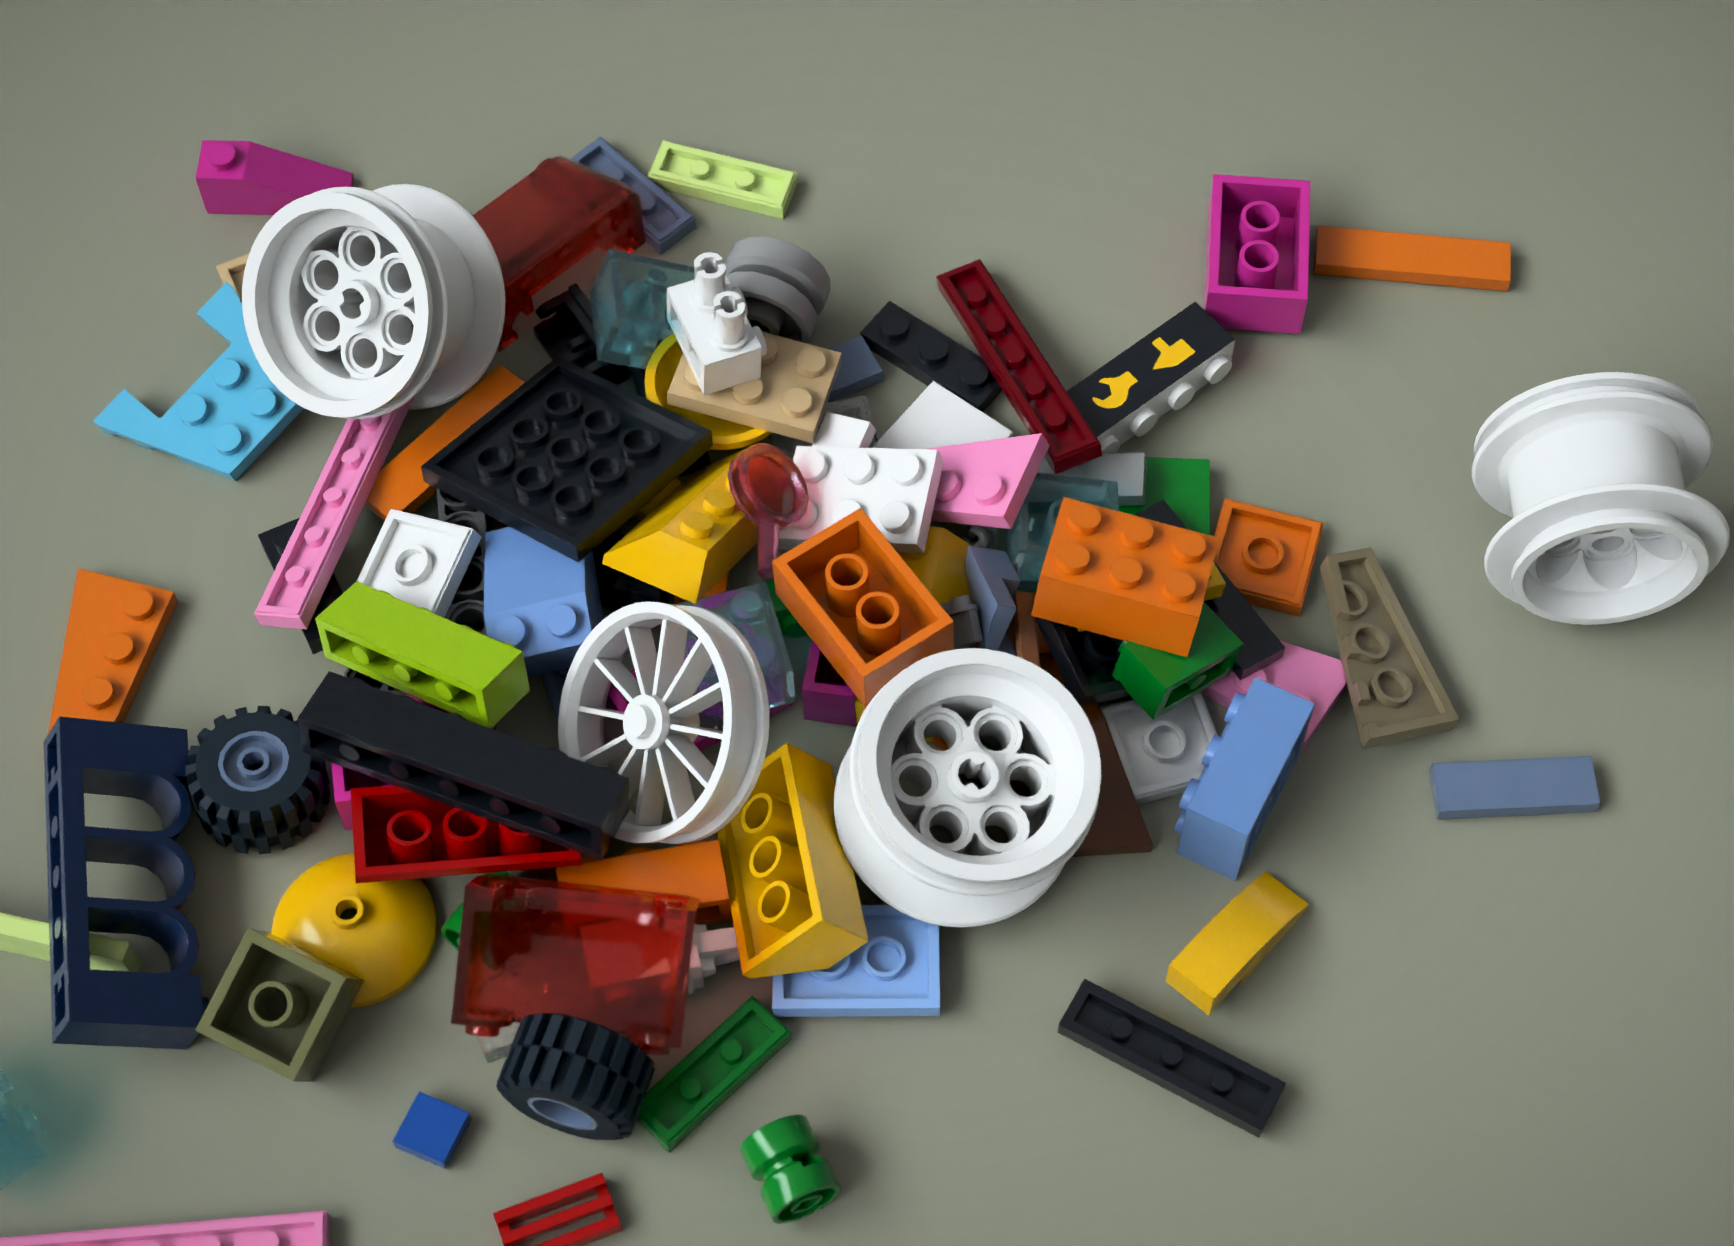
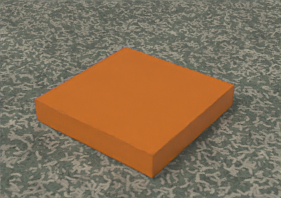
M1225 498L1214 537L1219 538L1214 562L1249 604L1300 617L1324 523Z

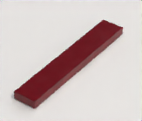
M981 259L936 276L938 289L1030 435L1042 433L1050 445L1045 459L1055 475L1102 456L1101 443Z

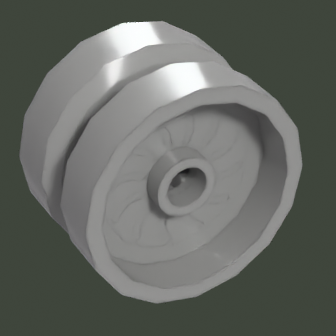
M748 237L736 242L725 261V275L732 289L739 288L743 293L748 310L747 319L751 327L758 326L762 332L810 344L817 326V316L823 310L831 290L830 276L822 263L808 251L788 241L772 237Z

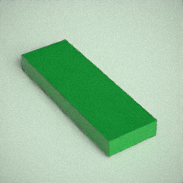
M752 995L647 1091L637 1121L670 1153L792 1040L791 1032Z

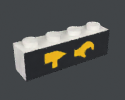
M1194 302L1070 388L1067 393L1101 443L1102 453H1116L1120 445L1134 435L1140 437L1149 432L1156 424L1158 418L1172 408L1174 410L1183 408L1192 399L1195 392L1207 383L1215 384L1222 380L1232 367L1231 360L1235 338L1197 302Z

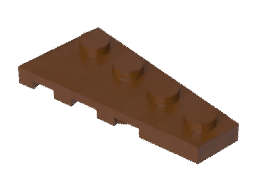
M1051 652L1039 653L1041 669L1052 675L1068 690ZM1099 703L1081 706L1091 724L1099 747L1101 784L1094 820L1088 834L1072 857L1151 852L1153 847L1152 840Z

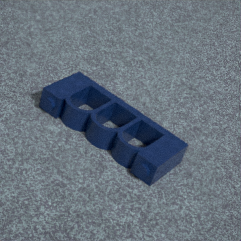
M59 716L44 740L53 1044L187 1049L199 1035V1032L195 1030L209 1004V999L206 996H202L201 976L187 975L197 961L199 941L193 925L184 914L178 911L193 890L195 871L189 855L180 844L175 842V839L188 823L191 812L190 798L187 789L184 787V784L187 782L185 766L190 764L187 756L189 752L187 729ZM84 793L132 797L143 800L159 814L164 830L138 831L85 826ZM86 861L136 865L147 868L156 874L164 884L167 900L140 901L88 897ZM89 932L135 934L149 937L160 944L167 953L171 965L170 972L145 973L90 969Z

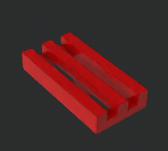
M603 1173L493 1213L504 1246H516L517 1243L549 1231H555L600 1212H604L606 1219L534 1246H583L623 1231ZM596 1194L598 1195V1198L571 1207L569 1209L563 1210L561 1212L555 1213L553 1215L547 1216L545 1218L539 1219L537 1221L531 1222L529 1224L523 1225L513 1230H511L510 1226H513L515 1224L548 1213L550 1211L556 1210L558 1208L564 1207L566 1205L572 1204L574 1202L580 1201Z

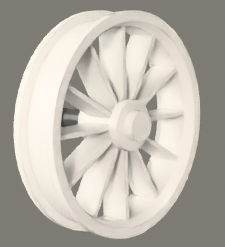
M639 602L616 610L604 618L590 632L578 649L563 686L558 716L559 750L569 757L597 767H608V762L630 751L618 774L629 778V800L640 784L636 815L629 809L614 838L633 843L659 842L666 844H685L705 839L721 830L737 815L748 800L761 773L769 736V702L765 679L751 646L740 631L727 619L713 611L695 606H675L661 602ZM662 624L657 655L651 628ZM688 630H690L698 637V640L684 661ZM629 649L637 680L621 663ZM713 663L719 682L693 696ZM611 682L629 701L625 712L605 708ZM723 700L724 717L698 715V713ZM604 716L623 720L624 734L604 745ZM697 737L722 739L715 767L693 744ZM686 767L705 788L696 803ZM666 793L673 821L661 825Z

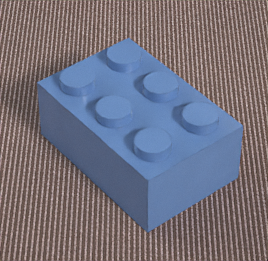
M1257 677L1254 678L1246 695L1238 691L1236 692L1226 712L1224 721L1227 724L1221 737L1215 734L1206 749L1202 764L1205 766L1199 780L1192 778L1181 798L1179 808L1182 811L1174 827V831L1181 834L1177 854L1234 881L1237 880L1302 751L1315 703Z

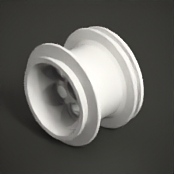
M397 184L381 187L373 191L357 187H332L292 201L275 213L258 234L249 253L243 276L242 309L245 329L261 368L271 382L290 400L307 410L325 416L345 419L379 417L400 408L413 397L414 399L409 409H427L451 402L467 392L487 370L498 348L505 319L506 301L502 271L497 255L485 231L477 220L457 201L444 193L420 185Z
M1600 372L1570 376L1539 385L1512 398L1494 411L1481 426L1475 439L1472 479L1477 493L1488 505L1513 518L1495 534L1484 556L1485 573L1495 590L1537 616L1556 622L1581 625L1610 624L1648 616L1676 604L1692 593L1701 584L1705 576L1720 563L1727 551L1730 540L1729 526L1722 512L1706 499L1685 491L1705 470L1711 458L1713 448L1712 435L1709 427L1703 420L1701 409L1695 399L1679 386L1660 378L1636 373Z
M966 648L940 652L913 663L892 678L872 698L861 716L852 744L840 765L834 790V817L838 837L847 859L860 879L880 899L899 912L923 922L945 927H978L993 924L1020 913L1035 903L1050 888L1065 863L1080 847L1092 825L1098 806L1101 784V760L1094 731L1079 703L1057 679L1037 665L1018 656L990 649ZM942 737L949 749L945 751L932 749L924 738ZM958 774H964L968 779L975 778L983 788L978 789L973 783L964 786ZM902 780L917 782L922 787L924 795L919 797L909 796L901 789L899 782ZM1009 781H1023L1030 797L1016 794L1010 787ZM936 825L946 827L954 836V842L946 844L938 842L933 838L929 827ZM994 825L1002 828L1007 833L1009 842L997 843L992 841L987 836L985 827Z

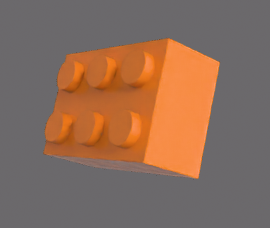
M1063 497L1040 573L1031 616L1188 657L1200 618L1219 538Z
M862 508L857 509L772 561L776 595L865 708L879 690L902 670L928 656L954 650V621Z

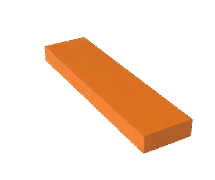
M1318 225L1315 235L1314 274L1508 291L1511 282V242Z
M499 364L378 472L365 506L384 522L390 509L412 514L437 492V488L424 482L421 466L525 382Z

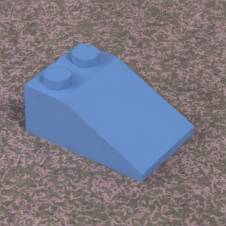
M511 527L485 532L484 621L486 635L502 643H509L523 651L527 677L569 668L586 637L604 619L593 551L578 563Z

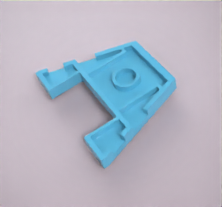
M226 282L196 313L203 323L230 344L220 357L161 418H158L129 392L123 389L93 422L104 433L112 436L119 435L134 441L136 445L152 451L154 449L177 457L179 461L236 481L304 408L285 396L271 382L261 368L245 329L242 301L232 285Z

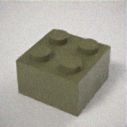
M247 928L195 1031L292 1081L313 1082L364 980L270 932Z

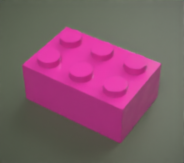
M1213 174L1207 209L1203 309L1224 329L1301 333L1308 302L1310 181Z

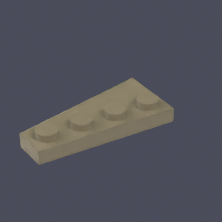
M1371 547L1327 555L1320 566V571L1362 750L1452 730L1460 718Z

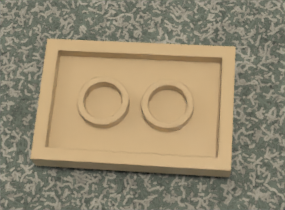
M762 332L766 342L767 354L761 358V378L707 395H703L684 353L682 354L667 392L668 405L813 443L841 365L842 353Z

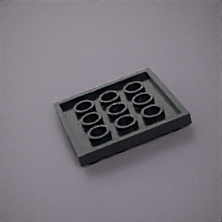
M557 356L421 466L424 482L579 563L713 446L712 432L689 419Z

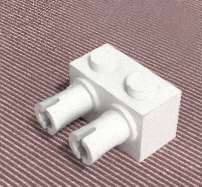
M713 252L702 253L694 260V280L667 288V320L703 395L761 378V358L767 354L766 342L761 329L758 326L751 327L747 319L748 310L743 293L739 288L732 289L725 275L726 265L723 263L722 257Z

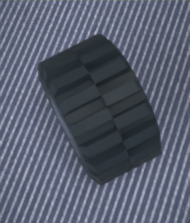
M258 706L257 712L248 713L246 707L235 709L236 716L227 719L223 714L213 720L215 728L212 731L204 728L197 735L200 746L191 745L187 755L190 764L185 766V776L202 827L208 835L214 833L216 842L225 848L233 842L236 852L247 854L250 847H257L259 854L271 853L270 846L280 844L282 850L294 846L292 838L299 835L305 839L312 833L310 822L320 823L325 815L323 804H329L330 791L328 784L330 783L324 760L302 752L298 720L293 721L292 713L280 709L277 714H272L270 706Z
M535 1013V1015H527L521 1020L497 1080L496 1087L513 1107L543 1125L582 1138L619 1140L632 1134L655 1067L653 1060L634 1042L605 1026L570 1015Z

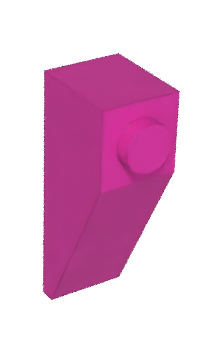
M202 140L195 177L207 214L274 215L287 204L306 195L332 187H353L354 176L351 172L251 141Z

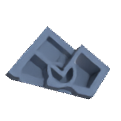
M968 545L965 571L971 602L978 606L977 615L983 641L979 642V649L996 650L1016 656L1006 631L1017 609L1013 597L1019 586L1020 579L1006 551Z

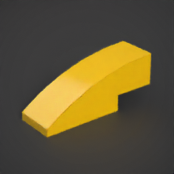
M1265 871L1214 916L1169 964L1165 982L1209 1016L1237 983L1241 985L1308 909L1309 904Z

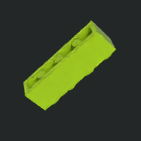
M358 581L315 618L326 658L490 729L530 691L523 651L509 643H502L478 633L469 626L452 622L426 608H419L393 597L386 591L374 589Z

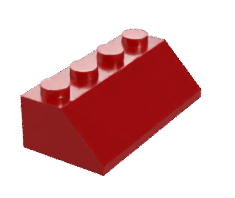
M398 786L350 788L356 883L581 865V853Z

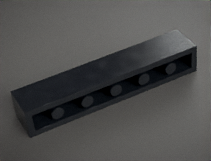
M329 671L298 716L301 749L304 753L602 860L629 812V778L619 775L608 767H597L569 757L560 750L546 749L518 739L510 732L496 731L468 721L459 714L445 713L420 704L409 696H398L375 688L358 678H347Z

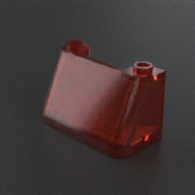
M556 156L542 161L532 173L473 215L485 231L494 248L504 281L505 319L497 351L501 352L518 339L517 332L512 329V326L521 311L526 316L534 311L532 296L594 249L599 247L605 254L609 255L615 250L614 245H616L623 253L629 256L646 243L641 200L639 195L626 183L564 156Z
M476 876L465 886L451 1024L466 1025L465 1033L470 1035L495 1037L499 1036L501 1027H509L514 1022L520 1023L527 1015L555 1013L579 1017L605 1026L619 1034H626V1038L635 1042L638 1047L649 1055L670 1054V1048L681 1049L700 899L680 894L516 876Z

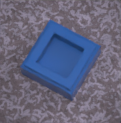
M419 1091L393 1139V1144L397 1149L446 1169L472 1118L469 1112Z

